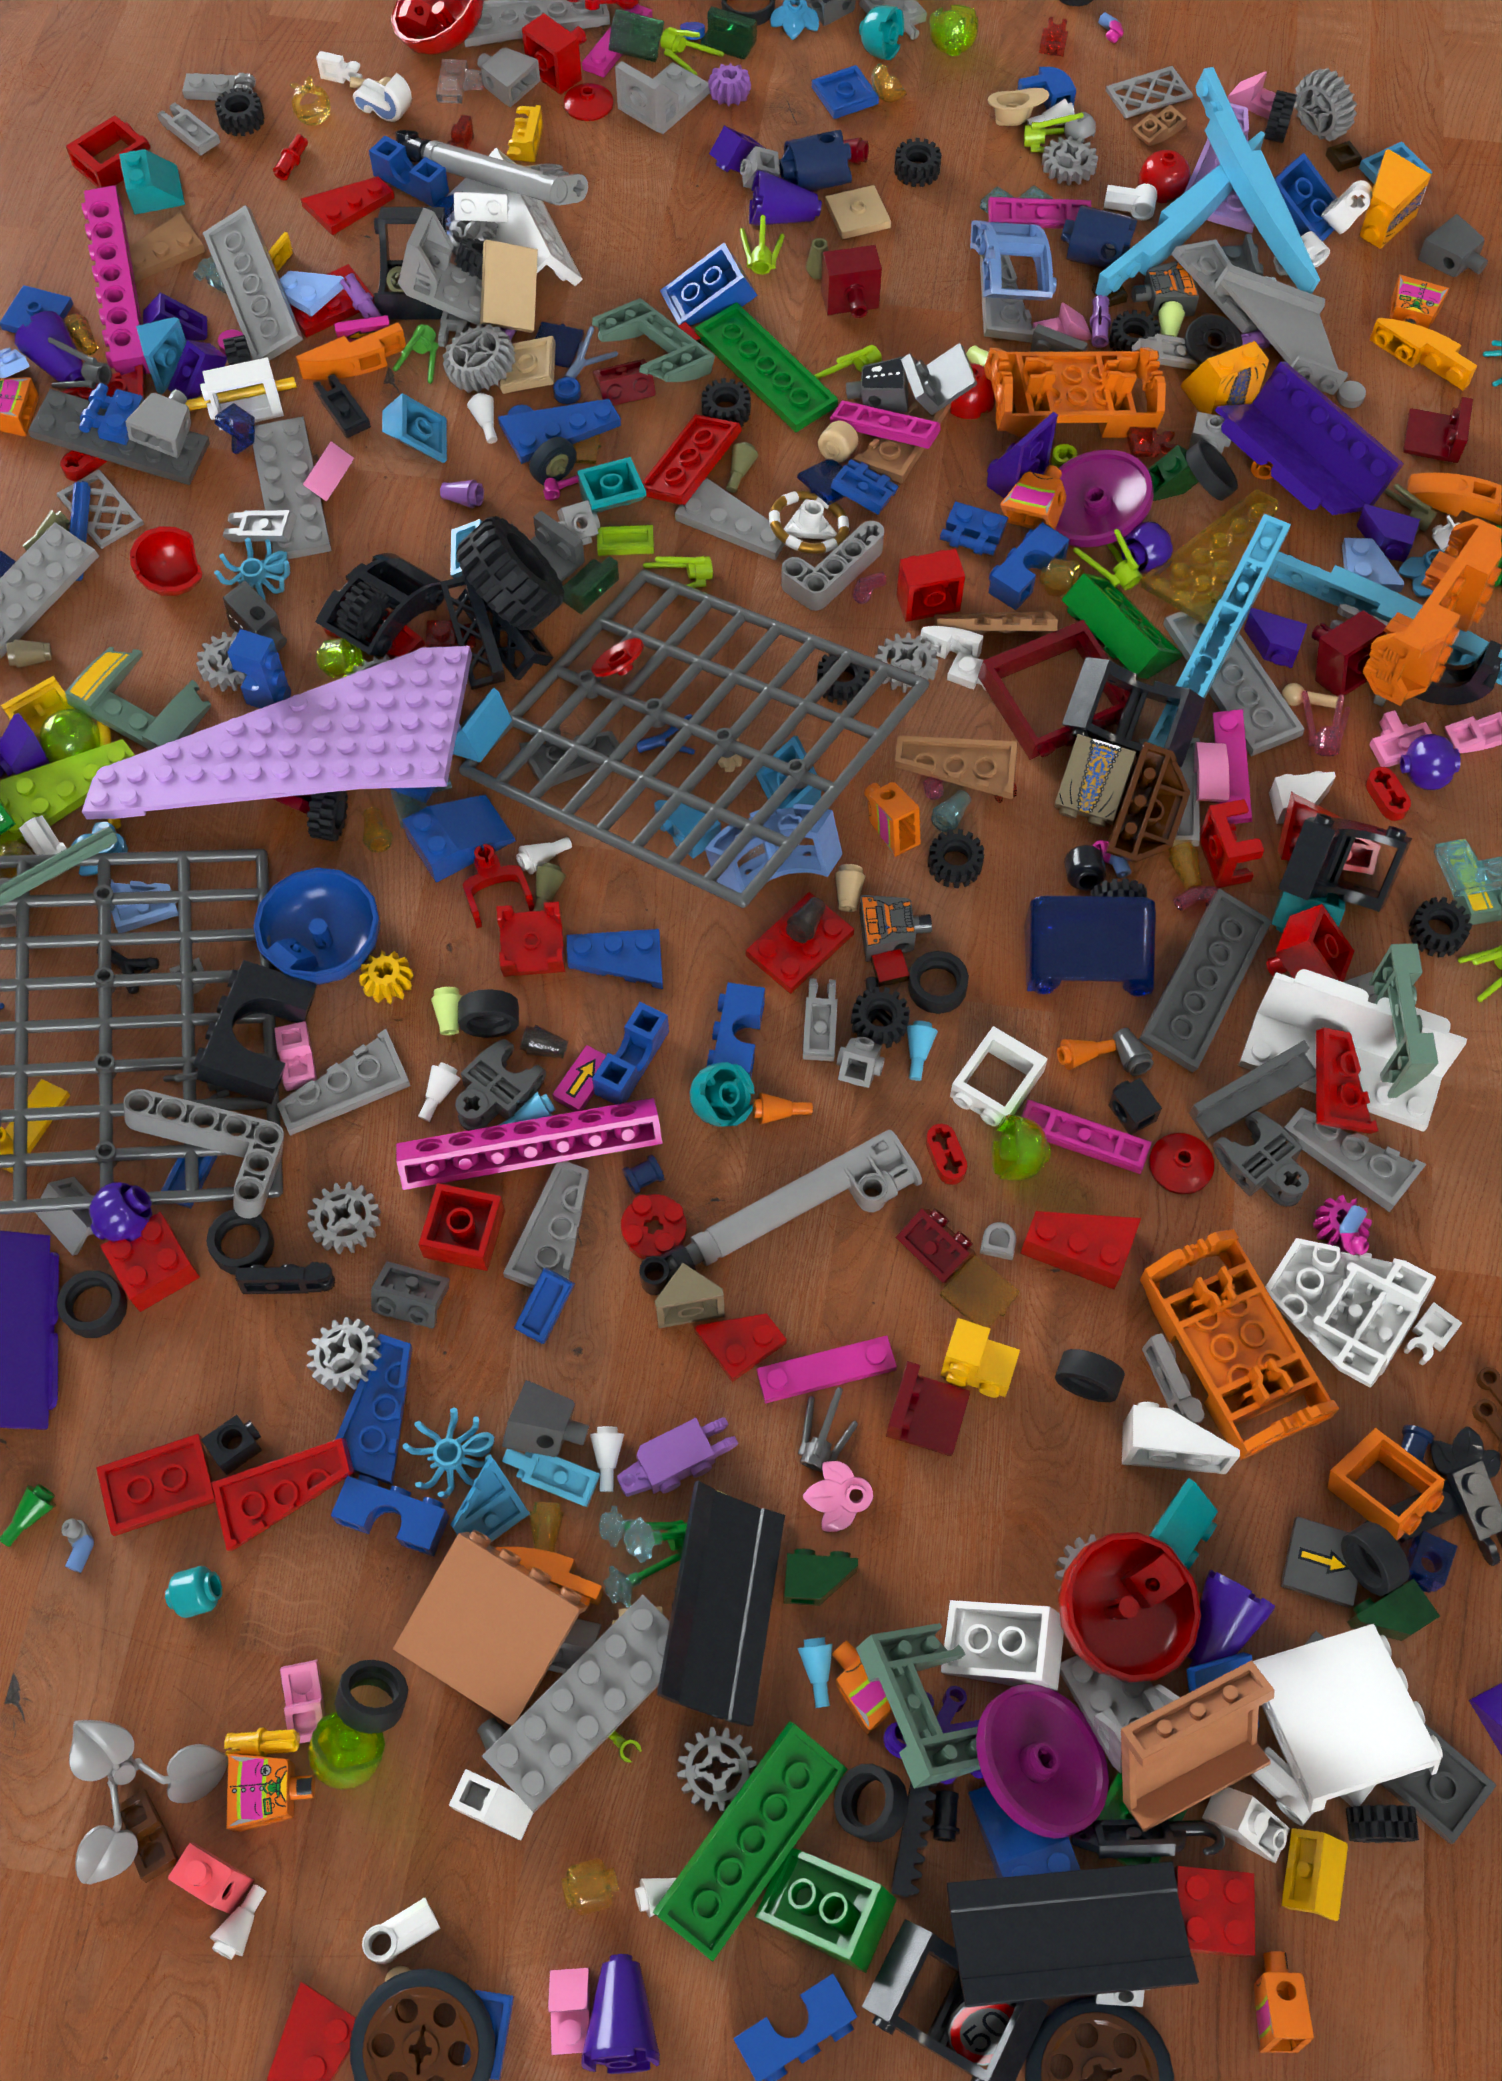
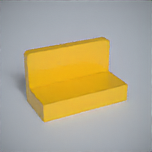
M1292 1828L1281 1906L1291 1910L1315 1913L1329 1920L1338 1921L1348 1844L1325 1832Z

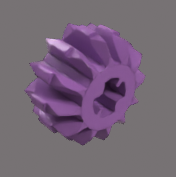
M732 63L728 66L721 64L720 68H713L708 80L712 100H717L719 105L726 103L728 107L730 104L739 106L740 101H747V96L751 90V81L748 70L742 69L741 64L733 66Z

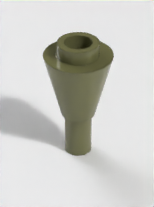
M741 442L734 444L732 447L731 476L726 486V490L731 493L737 492L741 478L745 476L759 456L752 444Z
M51 509L36 530V534L22 546L27 551L54 522L70 531L68 528L70 521L60 510L55 513Z
M544 863V866L536 868L537 900L533 911H544V903L551 902L564 881L566 875L561 872L562 868L558 865Z

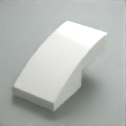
M945 626L923 627L920 635L922 636L921 643L924 644L930 641V650H936L937 656L943 659L947 657L949 651L956 654L962 652L978 658L981 654L984 637L968 630Z

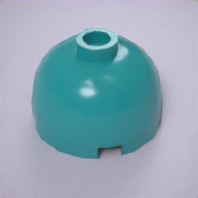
M890 5L876 6L861 21L859 34L865 50L871 56L892 60L898 53L901 44H897L898 36H903L904 15L901 9H897L898 7Z
M722 1062L711 1064L700 1070L692 1081L689 1094L693 1111L703 1122L712 1126L725 1127L737 1126L747 1119L754 1105H750L751 1094H755L751 1077L742 1066Z

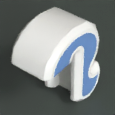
M396 73L386 86L370 78L365 79L361 87L353 93V100L356 106L363 112L371 113L374 111L385 121L396 122L411 106L412 95L406 80Z

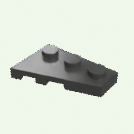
M612 731L600 732L587 747L609 757L620 744ZM576 735L573 741H576L581 735ZM528 742L519 743L520 750H522ZM546 742L532 755L527 763L538 782L566 753V750ZM578 756L552 786L598 769L600 766Z

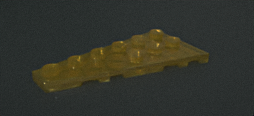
M1258 489L1254 490L1175 551L1164 564L1155 567L1140 579L1141 588L1206 625L1219 599L1222 598L1263 515L1267 514L1273 517L1278 510V500Z

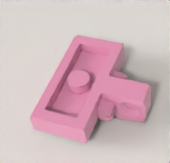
M1394 710L1383 714L1384 716L1379 722L1383 730L1381 736L1373 738L1369 745L1380 766L1390 767L1400 764L1401 755H1406L1410 744L1416 738L1432 734L1426 722L1411 727L1407 724H1402Z

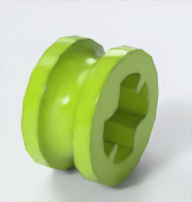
M1069 444L1056 446L1053 450L1051 464L1059 468L1070 459L1076 457L1077 450Z

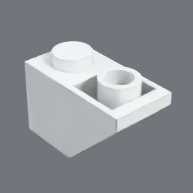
M1315 771L1304 775L1285 774L1275 777L1269 796L1276 824L1284 823L1291 791L1319 805L1330 791L1336 777L1335 772L1323 773L1322 771Z
M465 1769L449 1804L455 1811L520 1841L533 1816L531 1809L515 1792Z
M1229 1787L1211 1796L1202 1817L1205 1821L1221 1829L1224 1836L1276 1863L1281 1850L1285 1847L1287 1835L1290 1831V1828L1254 1796Z

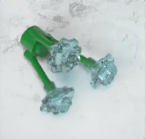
M611 1506L610 1512L602 1514L599 1523L601 1539L609 1540L611 1547H617L619 1540L624 1535L627 1552L632 1554V1556H636L640 1563H644L646 1559H651L653 1546L660 1545L662 1541L668 1540L670 1549L672 1551L677 1550L676 1554L639 1573L634 1571L626 1575L615 1569L613 1565L610 1566L609 1577L604 1580L603 1584L605 1592L612 1603L622 1602L627 1608L630 1607L633 1588L640 1585L641 1580L681 1560L687 1522L684 1523L683 1520L644 1522L641 1517L637 1518L636 1521L634 1519H624L623 1515L618 1513L617 1506ZM658 1530H668V1532L661 1533Z

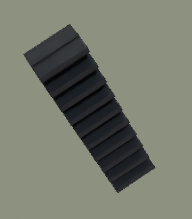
M910 1781L908 1812L901 1829L890 1893L894 1897L906 1900L908 1897L919 1894L920 1889L911 1884V1882L922 1878V1873L915 1869L914 1866L922 1865L925 1862V1857L919 1854L917 1850L925 1849L928 1845V1842L919 1835L927 1834L930 1831L931 1826L925 1823L923 1819L931 1818L933 1810L925 1804L935 1801L936 1795L928 1789L936 1788L938 1783L914 1789Z

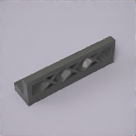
M1303 1040L1195 1103L1189 1114L1205 1139H1210L1244 1119L1252 1112L1263 1108L1316 1077V1069L1306 1056L1310 1049L1306 1041Z

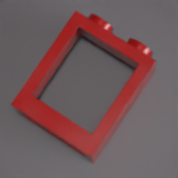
M116 115L66 145L73 167L97 188L115 186L124 180L119 154L143 149L149 151L151 149L149 142L143 135L139 136L129 123H124ZM119 140L128 145L127 148L102 164L93 158Z

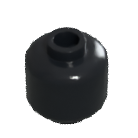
M1082 845L1071 849L1066 854L1064 859L1067 881L1072 887L1089 891L1095 889L1094 886L1100 885L1104 881L1106 867L1103 854L1098 848Z

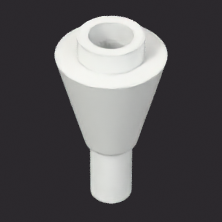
M1063 99L1041 115L1027 119V125H1031L1032 122H1043L1074 115L1073 105L1071 102L1068 103L1066 99Z
M484 393L475 394L469 400L467 407L483 429L487 443H495L498 439L494 429V399L492 396Z
M565 837L553 843L519 846V853L516 855L518 865L523 871L526 870L529 874H533L538 866H543L544 863L554 858L556 854L572 848V843L568 837Z
M440 1062L439 1066L432 1065L426 1092L427 1099L418 1115L419 1118L430 1122L437 1105L445 1099L461 1080L456 1075L457 1069Z
M597 1427V1433L590 1434L597 1466L601 1473L600 1492H613L614 1469L617 1465L624 1434L618 1433V1427Z
M640 1878V1887L635 1888V1898L639 1911H646L649 1918L655 1915L653 1913L654 1909L676 1878Z
M253 1884L241 1907L238 1906L210 1936V1939L215 1942L212 1947L215 1952L232 1960L235 1954L243 1956L255 1917L254 1913L266 1894V1890Z

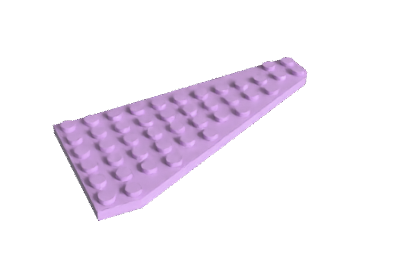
M470 646L420 648L237 718H232L205 730L168 742L109 766L101 767L91 781L82 813L86 819H117L145 816L146 811L355 789L447 787L472 658Z

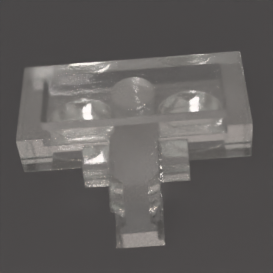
M442 59L436 91L437 102L462 104L464 91L483 90L481 70L468 69L467 60Z

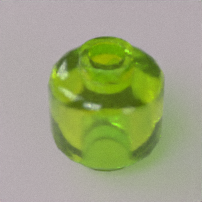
M342 638L324 641L316 654L319 668L330 677H345L346 674L353 673V665L359 666L363 659L361 650L349 643L347 639Z

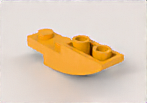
M1378 318L1375 322L1369 340L1411 368L1421 363L1462 391L1470 384L1477 365L1458 353L1461 348L1459 343L1436 331L1413 323L1387 318Z

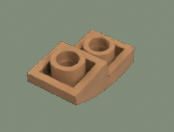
M1169 104L1156 116L1152 113L1146 116L1132 128V133L1148 146L1156 145L1172 137L1187 126V118Z

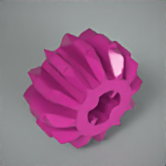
M1344 1195L1339 1196L1336 1201L1330 1197L1325 1200L1324 1206L1317 1208L1315 1212L1317 1218L1313 1222V1228L1321 1230L1317 1234V1240L1327 1239L1329 1241L1327 1245H1337L1340 1247V1252H1346L1339 1227L1351 1206L1357 1205V1198L1347 1203ZM1364 1218L1358 1228L1359 1235L1366 1239L1370 1236V1232L1367 1229L1372 1225L1371 1219Z

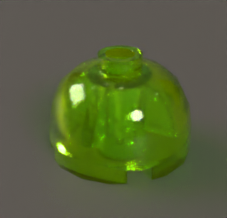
M951 5V10L944 12L942 7L933 12L929 18V31L932 43L939 51L950 56H958L972 47L978 36V16L976 17L974 9L967 6Z
M64 709L51 714L44 721L39 733L40 745L50 763L100 747L99 728L90 716L79 710Z
M1011 1114L1003 1117L996 1130L1002 1132L1000 1141H993L992 1145L993 1171L995 1174L1001 1175L999 1178L1004 1180L1023 1181L1029 1179L1041 1170L1044 1163L1048 1162L1051 1155L1050 1144L1047 1142V1137L1042 1127L1035 1121Z
M337 1712L323 1717L312 1733L308 1748L310 1767L318 1780L325 1785L340 1790L353 1789L367 1782L376 1772L381 1763L386 1743L382 1732L368 1734L355 1731L345 1725L337 1715Z

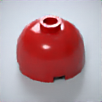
M1172 150L1154 152L1142 165L1138 177V185H1153L1157 190L1156 202L1167 203V199L1175 198L1176 200L1184 194L1191 177L1190 166L1184 156Z
M970 363L977 385L951 402L950 413L962 419L980 418L981 413L987 410L988 413L992 411L996 402L992 382L986 378L984 366L976 363Z

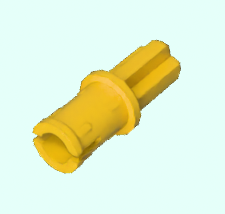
M264 1727L259 1728L257 1732L228 1733L225 1737L224 1749L232 1748V1750H227L225 1754L227 1757L228 1754L266 1757L267 1754L295 1752L299 1749L300 1734L294 1729L267 1731Z

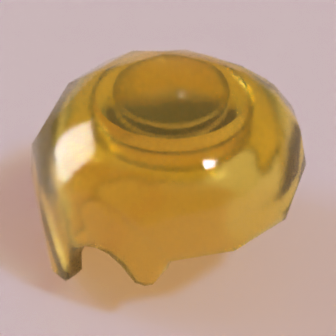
M879 63L871 72V85L879 99L892 103L907 95L898 78L894 75L889 76L887 72L888 67Z

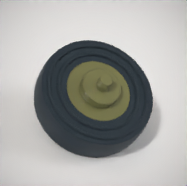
M563 437L551 438L540 445L534 452L529 464L530 473L542 485H544L547 478H554L556 481H560L573 469L577 459V452L567 439Z

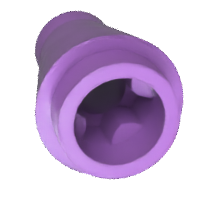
M476 480L443 482L440 488V495L442 499L474 508L482 504L484 488Z

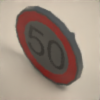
M965 2002L960 2004L951 2015L947 2027L949 2044L953 2051L977 2065H989L1016 2005L1008 2003L966 2008Z

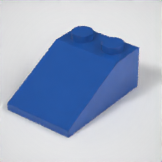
M1303 153L1278 173L1274 179L1299 234L1302 236L1312 231L1321 241H1324L1334 229L1321 215L1337 197L1305 153Z
M725 243L721 244L660 290L678 325L687 322L689 326L710 319L736 302L743 307L758 296L739 261Z
M486 794L430 805L402 819L407 839L436 883L473 864L475 860L474 851L479 845L482 851L484 850L483 844L491 845L494 852L515 842V837Z
M987 1786L968 1792L997 1878L1080 1870L1069 1837L1049 1838L1026 1830L1003 1811Z

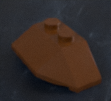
M1148 742L1143 743L1109 835L1106 853L1136 863L1172 848L1190 796V790L1176 762L1177 759L1174 751Z

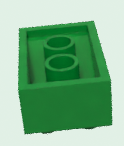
M793 1847L771 1878L754 1917L833 1959L866 1973L897 1899L881 1884Z

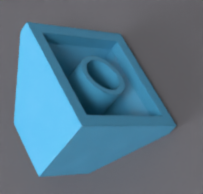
M403 393L382 410L383 433L442 463L447 461L446 417Z

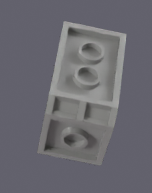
M623 61L615 66L618 109L662 134L710 94L707 81L674 62L669 64L653 79Z
M423 208L407 242L398 284L407 296L478 325L480 324L482 280L478 279L477 276H470L469 272H463L462 268H458L450 263L454 246L435 212Z
M1078 1655L1061 1662L1060 1675L1112 1766L1122 1773L1121 1728L1180 1697L1161 1684L1153 1687L1150 1681L1124 1683L1097 1673Z

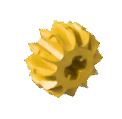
M381 950L380 957L378 958L369 955L368 960L370 964H361L362 974L359 975V982L364 987V994L367 997L373 996L374 1001L378 1004L386 998L387 1003L391 1005L395 996L403 1000V991L411 990L412 987L410 980L413 979V972L409 968L408 960L405 957L399 958L398 953L395 951L386 956V953Z

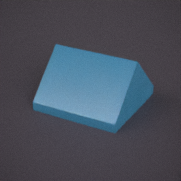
M175 317L136 326L157 393L161 395L169 387L186 345L180 321Z
M493 688L461 725L462 729L457 732L453 751L454 755L481 762L510 724L512 718L498 690Z
M793 736L773 757L788 763L793 759H803L807 753L798 736ZM762 766L756 774L767 799L773 795L788 777L765 766ZM812 766V768L808 772L817 775L814 767ZM809 785L803 789L794 788L777 809L794 808V804L815 805L821 798V790Z

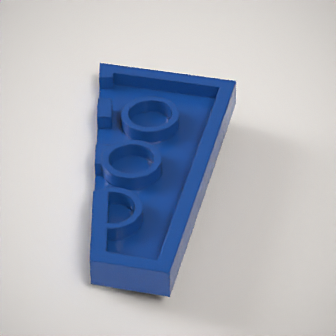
M610 399L498 416L499 425L521 464L529 462L538 447L551 438L563 437L571 444H575L621 426V418Z
M379 1334L377 1339L381 1341V1345L375 1349L381 1353V1358L373 1359L372 1362L377 1369L376 1371L368 1370L366 1372L368 1376L367 1382L360 1379L335 1440L339 1438L346 1439L354 1473L393 1485L413 1347L411 1343Z

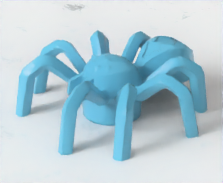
M246 538L247 560L240 567L230 564L223 553L219 555L226 568L240 573L231 580L225 579L218 570L214 574L225 585H232L237 581L239 584L243 581L248 582L252 588L257 589L258 594L265 600L262 589L263 584L274 594L284 592L285 590L284 580L290 575L287 552L277 551L272 554L271 542L267 539L265 540L267 554L265 559L260 561L253 558L251 539ZM266 578L279 581V588L276 589Z
M455 1407L450 1409L451 1420L445 1439H441L437 1433L427 1428L421 1421L415 1422V1427L421 1433L435 1441V1447L414 1448L407 1443L403 1445V1449L412 1455L434 1454V1456H430L427 1459L428 1461H435L430 1465L432 1469L437 1467L438 1469L430 1481L425 1484L416 1482L415 1486L420 1490H427L433 1487L443 1472L446 1471L448 1487L445 1492L437 1493L439 1497L444 1499L450 1496L455 1487L453 1470L457 1471L466 1484L473 1486L477 1478L471 1479L461 1465L465 1464L476 1468H483L486 1461L492 1455H487L484 1461L466 1458L465 1455L484 1457L491 1451L495 1438L489 1432L474 1435L479 1429V1417H474L473 1426L454 1440L453 1434L458 1421V1410Z

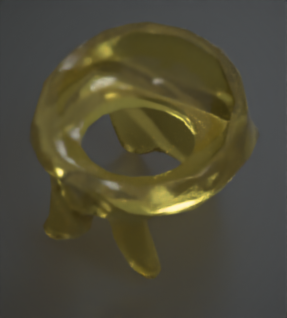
M308 76L303 86L297 83H290V86L296 91L292 97V110L295 117L303 124L316 126L323 123L329 117L331 103L326 91L322 87L314 86L312 76ZM313 93L319 97V99H316L311 104L300 106L301 98L306 94Z

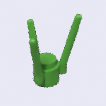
M420 324L416 327L411 340L405 346L401 356L394 365L393 371H398L412 350L419 354L429 351L428 383H433L436 351L439 347L438 343L435 342L436 333L433 328L425 324Z

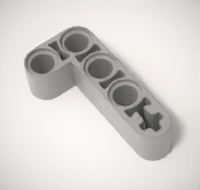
M876 521L864 522L815 568L799 557L786 559L782 563L781 586L783 591L810 610L817 611L823 609L881 555L883 551L884 527Z

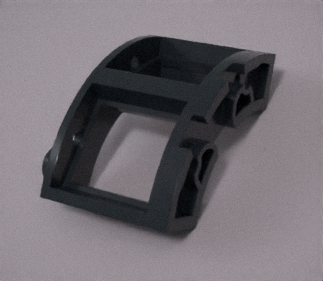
M381 207L378 218L374 219L375 234L379 235L380 281L378 293H374V305L380 310L382 316L388 315L389 320H441L443 310L409 297L405 292H389L387 274L393 267L402 266L403 260H390L387 224H416L423 208H427L435 212L447 234L444 207Z
M378 554L373 556L372 562L368 565L361 563L346 575L348 582L340 592L334 589L315 622L367 654L384 657L391 649L396 636L412 619L423 612L436 611L437 607L441 605L444 600L440 584L441 580L396 554ZM364 581L387 594L389 597L388 602L390 603L389 608L394 610L382 624L372 642L365 639L359 640L340 628L337 622L339 617L337 612L342 609L340 603L341 601L345 602L346 593H351L353 586L357 587L359 582L364 583Z
M1086 657L1062 725L1072 730L1071 735L1075 738L1079 734L1136 751L1135 756L1138 757L1143 744L1132 741V737L1146 698L1178 706L1164 748L1174 751L1177 759L1176 762L1179 767H1182L1206 700L1190 688L1173 686L1154 681L1152 686L1137 681L1136 673L1115 664L1111 660ZM1106 682L1130 692L1115 734L1092 724Z
M1317 813L1316 817L1305 819L1278 889L1307 901L1313 898H1326L1328 893L1339 894L1338 898L1342 901L1380 912L1387 902L1413 838L1407 837L1406 831L1394 826H1389L1386 830L1357 821ZM1356 837L1397 848L1380 891L1339 879Z
M905 1919L862 2005L864 2009L875 2015L872 2024L890 2035H893L895 2029L971 2075L970 2081H1016L1050 2006L1041 2000L1014 2003L1016 2007L987 2069L985 2070L947 2047L949 2043L947 2027L951 2015L964 2002L956 1949L932 1932ZM929 1954L957 1973L928 2033L925 2034L898 2015Z

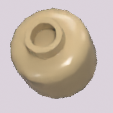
M838 420L832 422L820 435L818 448L827 460L834 463L844 462L857 448L859 442L858 434L845 421Z

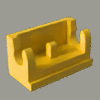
M536 105V107L519 106L516 109V113L526 114L529 118H515L512 138L508 142L509 150L507 151V157L515 161L535 162L543 129L541 105Z
M54 676L1 705L9 721H11L13 715L19 713L36 737L77 715L75 708L68 704L65 691Z

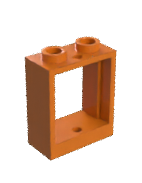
M1375 1428L1330 1470L1327 1489L1368 1521L1377 1523L1385 1528L1398 1541L1405 1533L1411 1535L1418 1528L1422 1521L1421 1517L1427 1511L1433 1513L1438 1509L1444 1500L1442 1491L1445 1479ZM1377 1460L1422 1493L1399 1517L1354 1483Z

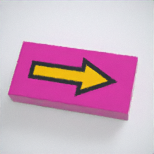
M388 315L337 322L334 325L337 338L345 336L350 343L388 327L390 323Z
M586 1045L552 1094L553 1099L575 1112L582 1111L594 1094L592 1078L606 1055Z

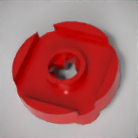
M659 1194L638 1195L635 1197L632 1203L625 1209L621 1219V1234L629 1250L637 1257L646 1259L650 1256H660L681 1244L683 1245L687 1234V1223L682 1206L673 1199ZM652 1220L659 1221V1225L663 1226L662 1230H656L654 1234H650L649 1228L645 1225L651 1223Z

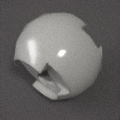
M1081 112L1084 114L1083 118L1065 122L1064 133L1067 140L1069 136H1072L1075 141L1078 138H1082V143L1086 142L1085 138L1095 136L1096 122L1089 113Z

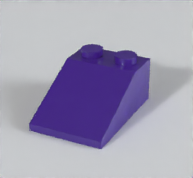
M1052 412L1017 443H1012L1003 456L999 459H994L987 469L988 478L986 486L1005 498L1025 473L1033 472L1043 475L1049 465L1058 414Z

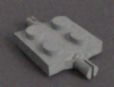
M860 0L859 2L860 7L866 13L879 5H890L901 9L904 15V32L912 40L919 36V30L914 25L926 21L927 12L916 0Z

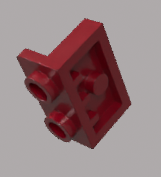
M640 359L593 371L594 382L601 392L602 400L610 399L612 405L615 406L655 396L653 375L639 372L640 366L647 363L646 360Z
M921 1208L895 1238L942 1283H947L967 1259H972L976 1255L970 1248L973 1243L962 1232L958 1231L955 1234L947 1226L949 1220L939 1210L934 1208L931 1211L930 1209Z

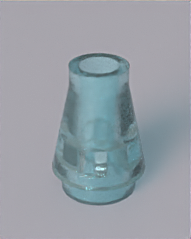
M958 790L953 796L936 806L931 816L933 825L942 832H947L949 829L955 830L967 806L971 803L969 794L963 790Z

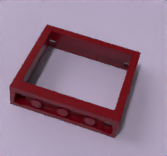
M1084 620L982 662L978 678L1029 760L1038 756L1046 757L1053 753L1055 749L1064 745L1067 747L1072 746L1076 738L1071 735L1072 730L1067 727L1060 728L1038 738L1001 679L1074 648L1077 649L1084 661L1086 657L1109 660ZM1108 682L1105 683L1103 691L1113 706L1094 714L1092 724L1104 730L1111 725H1119L1130 694L1129 691Z

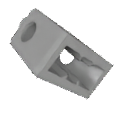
M506 47L501 48L492 57L482 53L478 58L477 65L482 70L484 87L510 108L540 82L539 62L536 58Z
M173 390L167 398L157 393H151L125 421L129 440L178 458L191 426L189 407L185 405L187 402L185 394L179 390Z

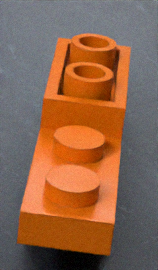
M397 322L350 343L343 336L297 355L296 360L301 377L308 380H328V376L335 374L336 378L342 379L386 367V357L398 353L405 348L404 332Z
M1452 473L1411 474L1409 477L1407 491L1432 508L1457 517L1463 510L1502 526V485L1472 476Z
M494 1547L500 1552L504 1548L515 1553L521 1558L519 1564L529 1570L535 1567L544 1571L551 1577L550 1583L559 1589L566 1586L582 1596L580 1602L589 1606L592 1603L599 1606L604 1594L602 1586L574 1575L577 1568L575 1559L535 1548Z

